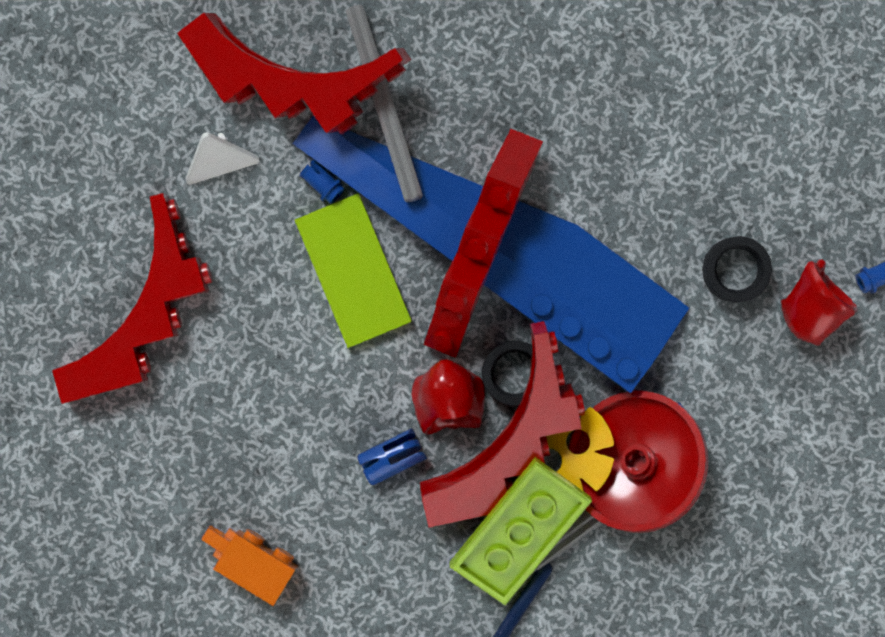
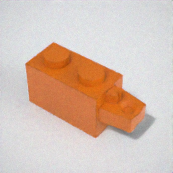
M210 525L201 538L202 541L216 549L213 556L219 561L213 570L274 606L298 565L293 563V555L279 547L273 551L263 544L265 539L261 535L250 529H247L244 533L241 530L236 532L229 528L225 534Z

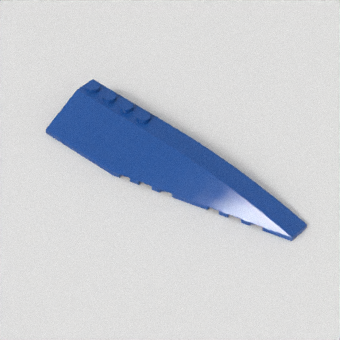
M312 116L292 144L452 262L458 251L465 227L478 203L483 186L411 156L423 196L417 201L405 202L388 146L349 130L341 135L338 131L326 133L315 116ZM521 201L516 206L484 284L486 288L532 322L544 321L547 331H554L559 342L629 393L634 390L689 310L688 306L580 226Z

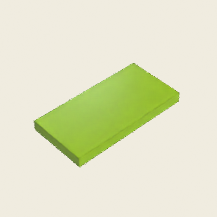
M359 193L294 220L347 348L412 322Z
M535 457L451 559L449 567L503 605H506L592 502L591 496Z

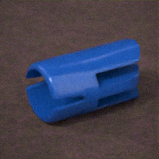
M413 428L357 456L358 462L362 465L363 472L370 485H376L427 459L425 452H418L422 447L419 440H410L416 435Z

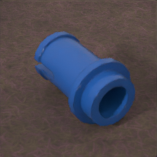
M313 160L310 162L311 166L307 165L299 176L321 195L320 200L322 202L327 200L332 204L345 190L341 186L342 181L332 178L317 164V161Z
M885 262L869 269L863 267L860 269V273L855 275L857 285L863 293L870 292L873 294L877 292L878 287L885 285Z

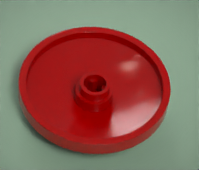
M648 391L618 393L595 405L593 409L603 417L609 426L614 441V446L597 450L595 453L612 457L614 462L608 478L598 491H595L580 478L584 492L591 496L592 502L585 510L599 522L614 529L631 533L656 531L673 524L683 517L699 498L708 473L707 445L695 419L672 399ZM577 429L573 433L569 450L574 454H582L588 450L590 438L585 431Z

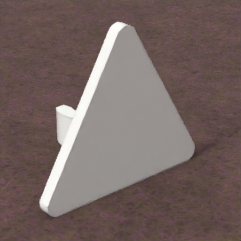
M209 132L203 133L186 175V183L191 185L258 164L259 157L228 142L223 133H219L218 136Z

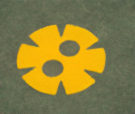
M589 407L585 411V415H582L580 418L582 429H579L585 431L590 438V446L586 452L574 454L568 449L566 439L572 431L549 435L546 438L549 449L558 451L562 458L561 467L556 472L582 491L584 490L580 478L595 491H598L608 478L614 459L595 453V451L614 446V441L609 426L603 417L592 407Z

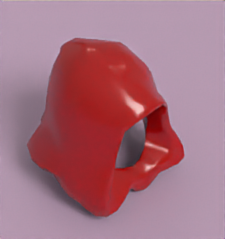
M819 259L816 263L813 261L808 262L792 292L786 299L780 301L782 313L789 330L797 339L816 346H820L827 337L858 311L857 305L825 274L826 263L823 259Z
M446 359L435 363L425 374L415 378L411 395L415 407V415L424 434L430 435L446 427L455 430L459 428H479L481 426L485 391L483 381L479 376L460 364Z

